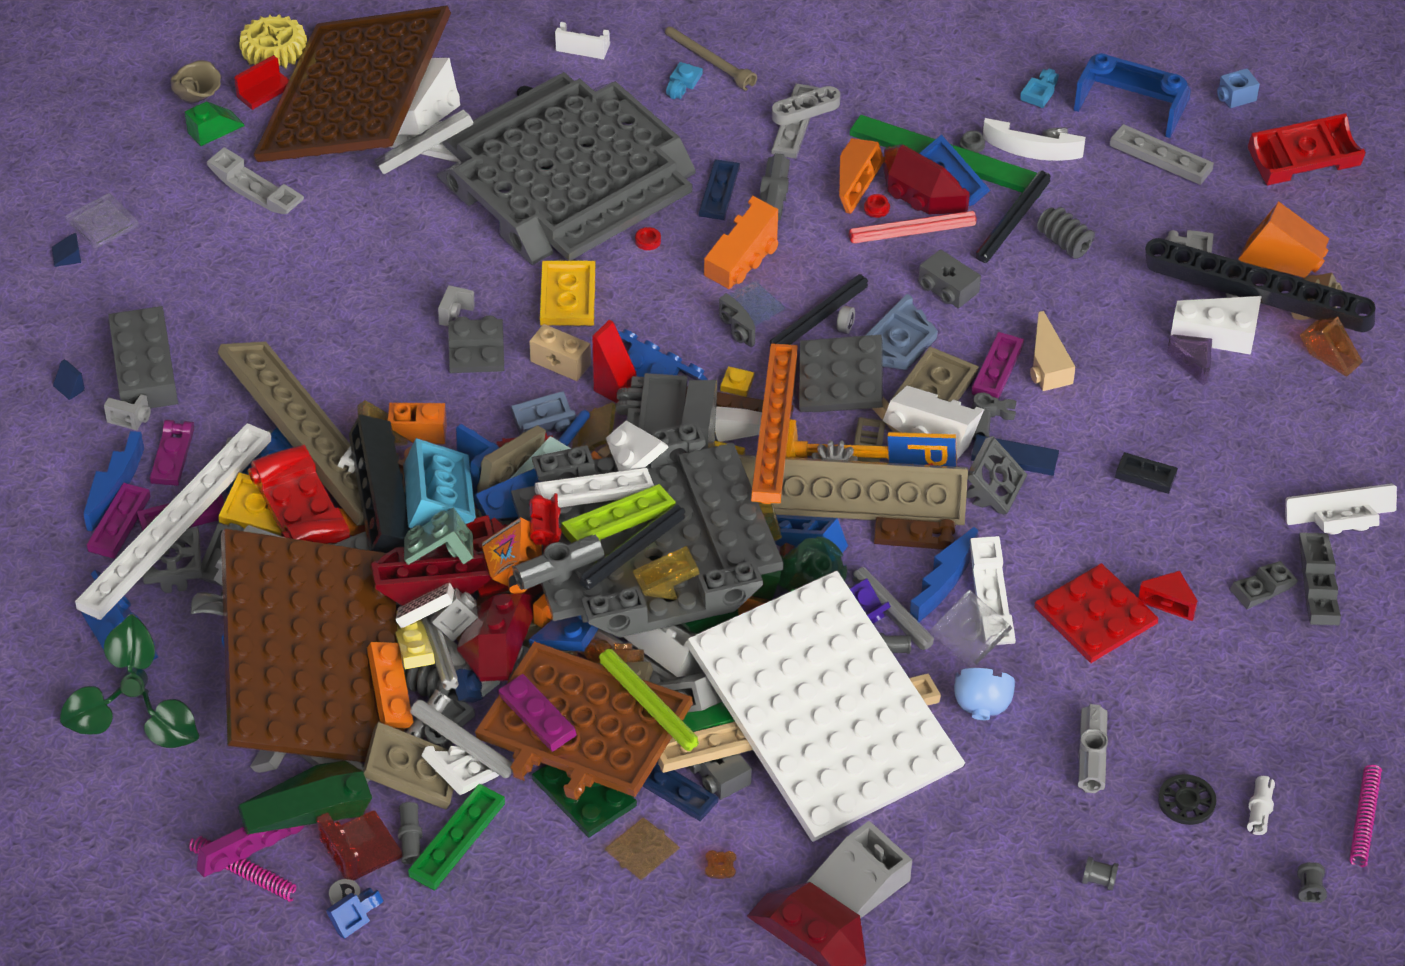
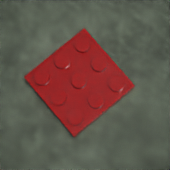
M1102 563L1035 601L1034 606L1090 663L1158 624L1159 619Z

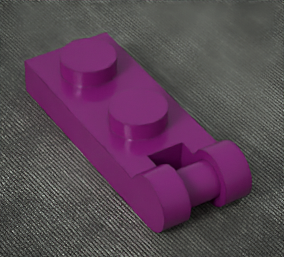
M174 420L164 421L163 434L150 476L151 484L179 486L194 432V422L184 421L183 424L175 423ZM173 434H178L182 436L181 438L173 437Z

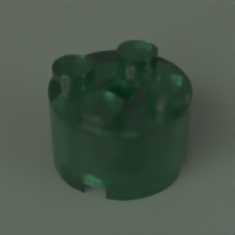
M817 536L816 538L803 540L783 556V570H781L779 580L780 586L791 592L835 571H838L845 581L847 565L843 566L841 550L836 544L824 537Z

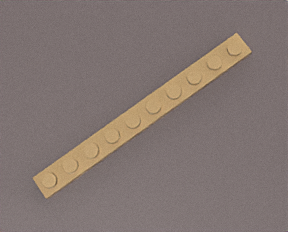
M929 673L909 678L927 706L940 702L941 694ZM732 722L694 732L698 737L699 744L691 751H686L672 737L657 762L664 773L753 749L737 723Z

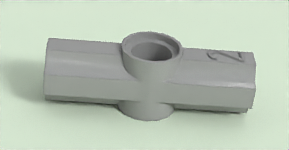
M1090 704L1088 707L1081 709L1078 787L1087 793H1096L1097 791L1104 790L1106 778V750L1108 745L1107 710L1103 709L1101 705Z

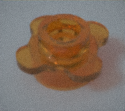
M711 850L706 853L705 858L708 861V866L705 868V874L708 877L724 879L732 878L736 874V869L733 867V862L736 860L734 852L727 851L724 853Z

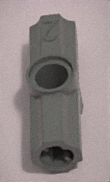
M775 153L774 156L768 157L765 176H762L760 199L777 208L778 220H781L786 193H788L790 159H787L784 154Z
M596 534L568 545L562 542L551 543L545 548L543 555L513 566V575L521 590L548 580L563 582L572 576V570L604 558V550Z

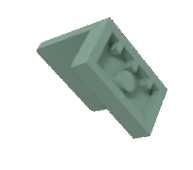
M454 507L448 511H440L431 518L430 522L423 526L417 525L407 532L404 541V561L409 565L445 543L450 554L453 557L458 556L461 562L465 564L473 559V534Z

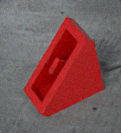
M1180 571L1142 581L1138 598L1145 605L1193 621L1198 600Z

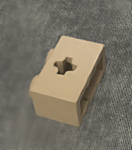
M543 324L530 340V361L578 381L591 365V343Z

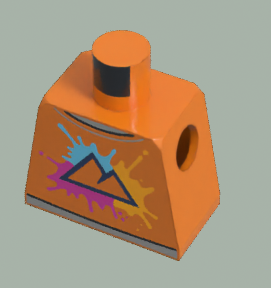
M520 517L482 542L491 578L509 586V591L513 594H521L527 589L521 590L513 575L512 567L542 555V545L534 544L530 538V521Z

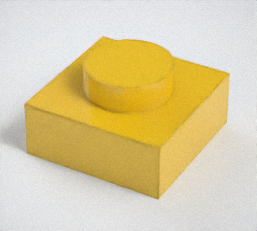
M728 366L720 385V391L747 397L754 380V372Z

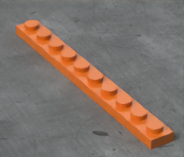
M771 344L752 486V502H761L763 504L781 503L798 345Z

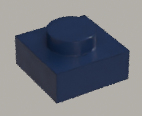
M456 670L459 685L455 690L458 701L474 703L482 700V682L477 678L476 674L472 670Z

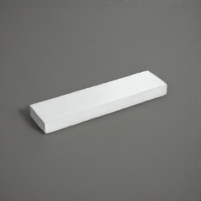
M642 468L535 483V493L549 500L554 493H557L558 507L561 508L623 499L653 487L654 484L648 469Z

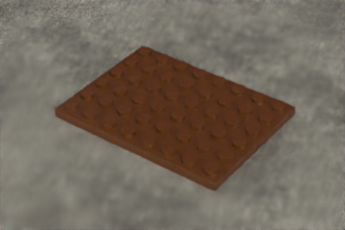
M448 5L316 24L254 152L257 162H273L282 159H297L299 157L320 156L332 153L339 154L349 151H363L393 146L451 15Z
M231 529L223 530L221 534L228 746L365 762L374 727L380 722L367 647L371 642L397 643L395 634L398 631L396 601L375 589L371 570V563L376 560L378 561L387 553ZM395 728L404 732V728Z

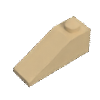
M1044 311L1038 314L1033 367L1030 369L1032 381L1039 383L1042 391L1073 384L1075 365Z

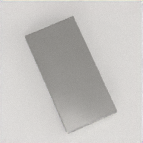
M461 110L429 128L421 135L413 137L374 159L380 171L386 174L470 127L474 122L465 110Z

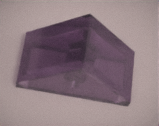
M1176 334L1170 336L1167 354L1202 385L1207 384L1211 367L1212 339Z

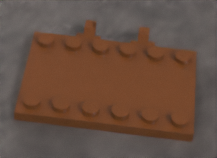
M534 641L507 684L523 673L571 723L577 735L552 752L505 703L499 694L476 729V738L514 752V762L510 767L513 771V777L520 780H525L524 776L532 771L533 764L539 766L541 763L566 771L567 776L571 780L563 787L566 797L578 800L584 792L585 786L591 787L594 782L636 797L672 739V736L603 665ZM643 680L683 721L693 705L692 697Z

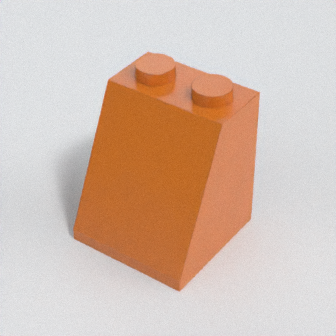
M1278 201L1248 237L1238 260L1306 278L1311 271L1316 273L1325 260L1323 258L1329 251L1326 248L1329 238Z

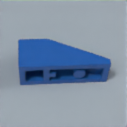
M769 514L765 519L776 545L809 561L834 563L848 547L838 518Z

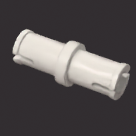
M1268 776L1256 778L1254 795L1249 800L1251 812L1247 829L1251 832L1254 825L1252 834L1263 835L1267 832L1268 817L1273 811L1272 794L1275 782L1271 779L1268 786L1270 779Z

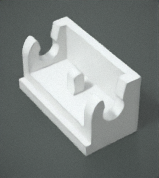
M560 22V28H557L555 31L556 51L604 59L610 46L609 30H603V36L596 37L584 33L567 32L566 23Z

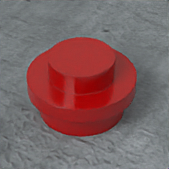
M873 194L865 201L864 211L871 217L881 218L889 213L890 203L884 195Z

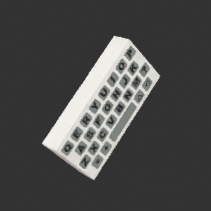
M450 582L399 607L396 621L400 628H404L452 604L455 590Z

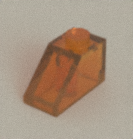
M1338 316L1315 321L1300 334L1311 356L1346 377L1363 363Z

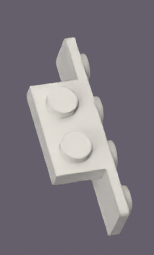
M1384 484L1287 497L1285 499V521L1288 525L1315 522L1324 533L1338 534L1342 530L1349 529L1367 530L1369 527L1379 526L1378 513L1396 511L1397 487L1394 484Z

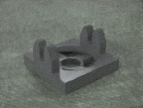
M993 436L985 439L968 471V480L972 485L967 490L966 498L977 496L972 503L973 505L982 508L991 505L998 513L1004 515L1009 512L1027 477V473ZM983 466L989 471L991 479L989 484L983 479ZM995 472L1003 474L1002 482L997 479ZM998 486H1003L1006 489L1007 493L1004 496H998L996 493Z
M198 527L188 528L164 554H169L170 549H175L178 555L173 558H166L162 555L158 560L167 564V570L160 571L152 566L143 575L144 584L160 583L161 590L165 593H171L172 585H177L179 592L185 591L188 587L187 579L203 578ZM193 556L186 567L177 569L176 563L182 557Z

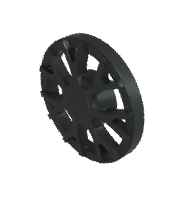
M1181 774L1167 779L1162 784L1158 802L1163 813L1171 820L1181 824L1194 825L1202 823L1212 816L1216 807V794L1210 784L1200 777ZM1187 782L1197 784L1196 788L1186 787ZM1174 783L1180 787L1177 792L1170 787ZM1207 791L1210 797L1200 799L1199 793ZM1164 796L1175 797V802H1165ZM1199 804L1209 807L1208 811L1203 812L1199 810ZM1176 806L1182 810L1178 815L1171 811ZM1194 811L1196 817H1187L1186 812Z

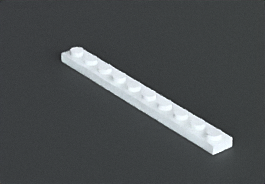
M247 423L75 601L76 609L101 620L235 480L238 473H241L271 442L270 432Z

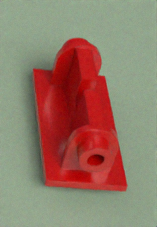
M554 493L550 500L543 498L542 495H534L529 501L530 517L532 518L530 521V538L534 544L543 545V554L548 545L559 542L561 537V528H559L561 509L558 507L557 493Z

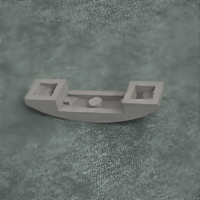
M225 147L207 161L209 168L233 191L274 213L288 214L304 200L303 195L283 184L277 187L244 167V159Z

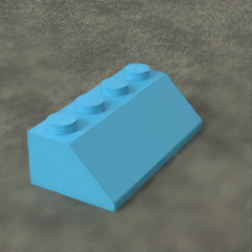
M416 438L403 464L408 527L423 526L430 522L431 518L438 512L448 511L453 507L465 524L473 522L476 515L469 455Z

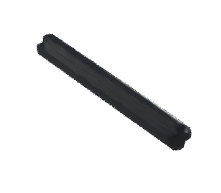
M1041 170L1036 174L976 251L977 260L987 263L1050 183L1051 175Z
M862 274L855 276L770 339L769 346L771 344L791 345L867 288L868 279Z
M678 504L673 505L579 576L580 586H583L586 590L592 589L685 519V509L681 508Z

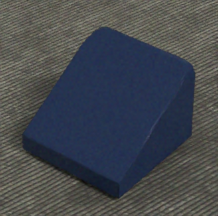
M76 233L69 235L52 246L55 267L81 263Z
M62 360L53 387L70 400L85 391L82 373L67 360Z

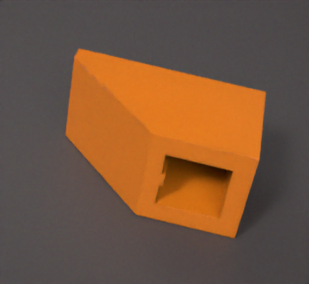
M389 403L388 421L391 422L393 431L412 443L417 438L433 444H445L447 428L445 403Z

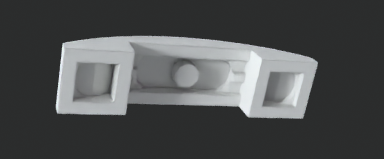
M988 118L984 120L983 138L985 141L1009 153L1027 158L1055 161L1083 157L1086 137L1060 132L1059 139L1009 130V122Z
M999 536L971 538L970 549L974 589L986 646L1015 644L1012 615H1009L1002 570L1003 557Z

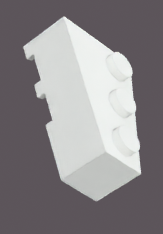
M431 58L398 135H421L460 106V96L457 92L449 58Z
M1261 296L1177 301L1170 340L1251 354Z
M906 386L890 401L883 421L901 433L956 434V454L958 459L969 447L984 409L979 407L971 409L961 406L960 401L952 400L948 402L939 399L937 394Z
M681 624L624 636L628 640L627 643L643 651L676 677L703 673V670L686 645L688 638L697 634L690 632Z

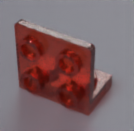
M374 810L343 825L339 821L334 823L328 812L317 817L320 840L343 877L347 880L354 881L402 858V851Z

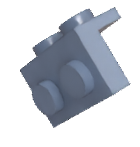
M564 391L511 406V413L519 435L537 425L545 429L546 432L554 429L556 432H562L569 427L576 417L575 411L569 407Z

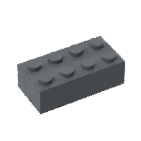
M163 306L108 314L121 401L135 404L140 394L147 396L150 409L178 404Z

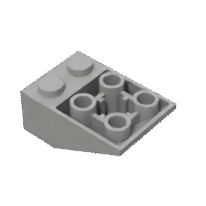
M868 821L847 836L807 882L813 883L859 914L861 919L910 881L912 859L874 824Z

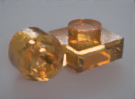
M593 639L584 653L589 661L600 663L599 655L606 649H612V647L604 639ZM614 643V649L612 650L624 662L644 661V649H632V643Z

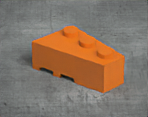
M752 196L748 201L750 208L743 217L738 214L734 219L736 226L730 234H723L704 258V276L727 289H731L736 283H742L746 274L752 268L757 269L762 259L767 254H773L778 247V209L755 196Z

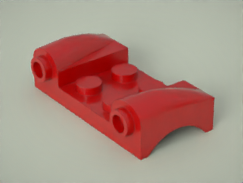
M1346 113L1255 132L1251 134L1248 143V150L1266 186L1290 181L1293 174L1335 165L1337 170L1360 166L1366 154L1365 150L1355 143L1351 135Z
M305 444L251 461L252 468L248 469L250 479L254 485L258 486L281 531L282 537L323 544L338 543L350 538L349 527L339 508L334 507L316 473V465Z

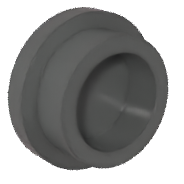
M967 131L960 139V147L980 153L985 148V139L978 131Z

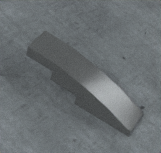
M1299 533L1305 599L1310 624L1340 625L1341 614L1337 602L1338 586L1335 578L1336 563L1329 535L1326 533Z

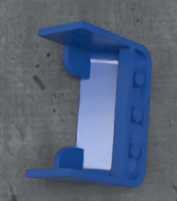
M1100 53L1090 58L1077 82L1074 111L1079 112L1094 82H1100L1172 103L1165 136L1171 138L1190 99L1191 89L1187 81L1178 74Z

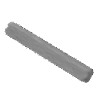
M861 567L853 573V580L856 583L867 578L880 602H889L891 607L884 612L906 635H910L911 640L921 650H926L934 644V637L865 567Z
M432 613L421 620L433 650L434 661L442 686L445 690L449 691L451 688L456 689L458 687V677L443 633L432 623L431 618L435 615Z
M417 700L410 710L412 715L503 778L511 776L513 773L510 767L512 762L423 700Z

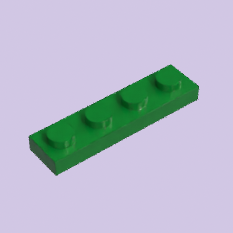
M478 784L409 868V877L435 891L505 805V797Z

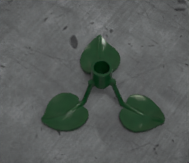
M134 614L128 615L108 634L104 642V653L108 661L119 668L127 666V672L121 681L120 687L105 700L102 691L96 686H85L77 689L64 703L60 714V722L64 727L80 734H101L109 728L113 719V712L107 704L111 703L122 693L128 697L142 695L147 712L152 716L146 721L144 731L153 743L165 748H176L197 741L200 735L196 727L195 718L185 703L176 699H167L160 702L155 711L153 710L148 696L149 691L145 688L148 676L143 669L148 668L153 662L155 645L142 621Z

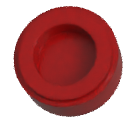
M642 228L635 234V244L642 250H654L661 244V233L655 228Z

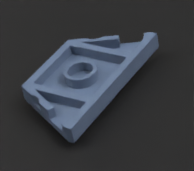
M906 294L865 335L881 334L883 341V367L907 370L937 339L938 331L931 322L927 321L923 311L916 309L912 303L913 298L909 294Z

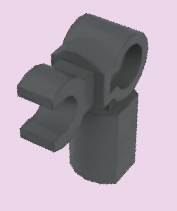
M977 393L974 396L971 409L979 407L984 409L972 440H976L977 435L989 437L991 417L1000 416L1005 420H1014L1016 411L1008 409H1015L1017 401L1013 399L999 401L998 398L992 397L988 393Z

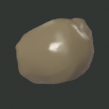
M204 60L195 61L184 65L172 76L170 80L171 89L181 100L197 103L214 95V92L220 87L221 75L211 62Z

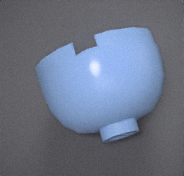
M985 668L961 670V675L956 673L954 684L955 697L959 706L966 712L972 713V718L977 720H989L990 716L999 715L1012 702L1015 688V680L1012 676L1003 672L1002 677L992 676L993 670Z

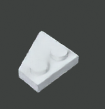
M625 421L606 437L619 472L645 468L668 448L667 444L628 421Z
M427 746L421 755L459 795L476 788L478 784L482 785L499 776L495 771L458 746H450L448 751H435L434 746Z

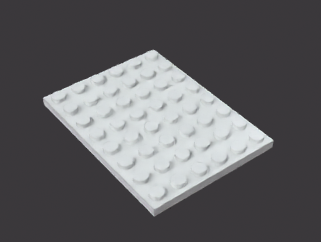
M838 571L687 640V647L812 842L963 767L965 764Z

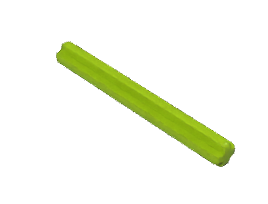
M606 649L599 655L600 663L686 751H691L698 746L699 741L695 733L612 649Z

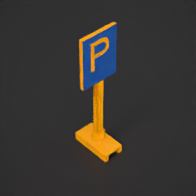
M790 419L786 457L808 458V456H812V453H818L817 447L820 444H808V441H798L796 420ZM888 432V446L844 445V449L852 447L854 449L852 456L887 458L889 463L917 465L933 463L935 466L957 467L956 434Z

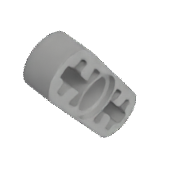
M826 86L778 101L772 106V120L778 125H789L836 110L840 106V91L835 87ZM801 104H810V105H812V107H810V108H804V107H801L800 105H801Z

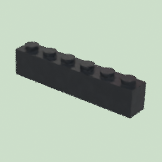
M359 414L349 432V440L369 551L388 553L394 548L404 547L405 536L411 529L408 527L406 493L402 484L403 474L399 469V454L396 453L395 434L392 432L390 421Z

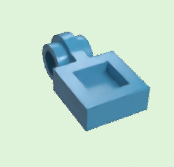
M679 62L670 76L666 95L674 100L676 98L681 99L686 88L693 89L703 74V68Z
M1051 68L1048 70L1043 69L1039 79L1032 77L1022 90L1021 100L1044 108L1054 94L1059 74L1055 73V70Z

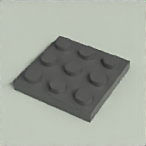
M881 334L800 341V412H827L883 407V341Z

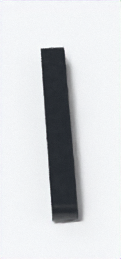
M1162 238L1152 239L1146 244L1147 267L1153 272L1238 297L1261 296L1260 303L1357 332H1367L1375 325L1376 307L1375 303L1369 298Z

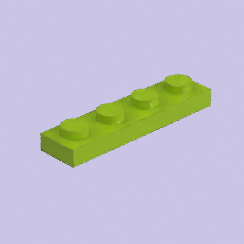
M658 484L561 523V532L571 543L595 534L601 540L660 516L675 505L676 501Z

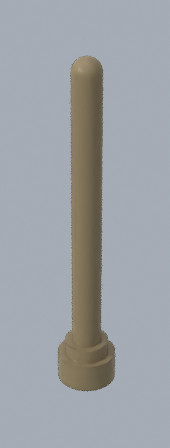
M671 26L665 29L667 36L732 76L736 85L744 91L748 90L745 87L746 85L754 86L756 84L757 75L751 70L736 68Z

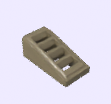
M858 417L854 445L882 446L886 423L883 420ZM863 426L879 427V432L864 431L862 428H865ZM858 457V461L880 462V458Z

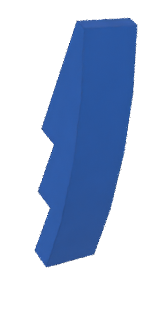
M130 431L125 451H113L107 472L96 471L84 510L87 531H93L99 525L122 484H129L144 451L141 432Z
M973 527L934 557L933 571L923 578L922 591L911 600L910 614L918 622L922 621L944 600L961 578L971 560L970 539L978 537L977 528Z

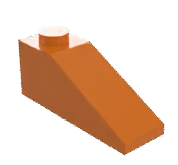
M851 138L847 146L842 150L840 155L839 196L846 213L851 214L884 162L878 142Z

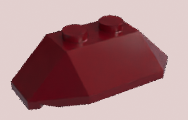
M903 144L892 147L888 146L884 149L883 170L887 191L894 198L902 199L915 210H921L928 215L959 213L968 210L970 193L965 188H962L959 182L944 167Z
M445 543L409 565L404 561V547L394 548L383 555L378 561L376 560L371 563L375 589L402 606L449 582L453 589L457 588L460 592H467L471 595L492 579L483 551L477 552L473 549V559L463 564L458 556L453 557L450 554Z
M528 594L494 595L477 606L478 618L464 630L456 650L480 681L509 680L532 622L533 604L539 599L538 596Z
M811 882L766 893L747 915L749 919L817 966H866L860 915Z

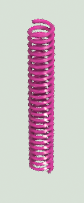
M1368 765L1363 770L1350 851V863L1355 864L1353 857L1361 856L1360 858L1364 860L1360 861L1362 864L1364 863V865H1359L1361 867H1365L1368 864V854L1371 845V834L1382 769L1377 765ZM1369 767H1376V768H1378L1379 770L1373 769V768L1368 769V768H1369Z
M199 836L192 848L194 839L191 838L189 848L191 852L194 851L196 854L199 853V848L203 842V846L211 843V841L203 838V836ZM199 839H200L198 848H197V850H196V845H197V843H198V841H199ZM241 859L238 872L236 868L239 861L235 862L234 869H232L233 863L230 864V867H226L227 870L242 876L244 879L246 878L248 881L251 880L252 883L255 882L256 885L259 884L260 887L279 895L281 898L283 897L289 902L293 901V898H289L291 890L294 893L297 886L296 884L292 885V882H288V880H284L283 877L280 878L279 875L276 876L275 873L272 874L271 871L268 872L267 869L264 870L263 867H259V865H255V863H251L247 859Z

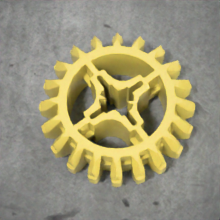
M280 14L277 17L269 15V17L263 18L260 16L259 20H251V24L245 25L244 30L241 31L239 46L244 60L247 59L249 65H256L275 55L278 58L279 66L282 65V67L287 69L288 63L295 65L296 59H300L306 47L307 37L302 25H299L297 20H291L289 16L282 18Z

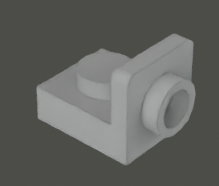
M448 285L438 307L439 325L448 326V321L459 317L461 309L473 311L475 308L474 291Z
M140 394L135 404L113 398H108L104 404L108 423L136 431L142 422L146 423L151 413V409L148 407L147 396Z
M457 588L454 589L452 604L440 609L431 618L432 623L452 641L478 618L476 600L469 593H462Z

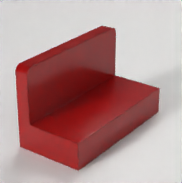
M275 55L234 77L237 98L251 110L282 94L289 82V79L280 73L278 58Z

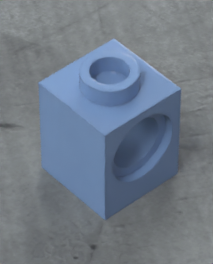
M1246 68L1222 75L1217 95L1221 102L1225 101L1229 108H1234L1257 101L1260 83Z

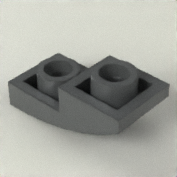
M725 293L719 298L720 318L726 324H732L731 334L737 342H744L748 346L753 347L755 345V325L750 315L739 302Z
M1279 561L1259 567L1255 576L1233 582L1230 591L1246 609H1249L1289 590L1296 585L1298 580Z

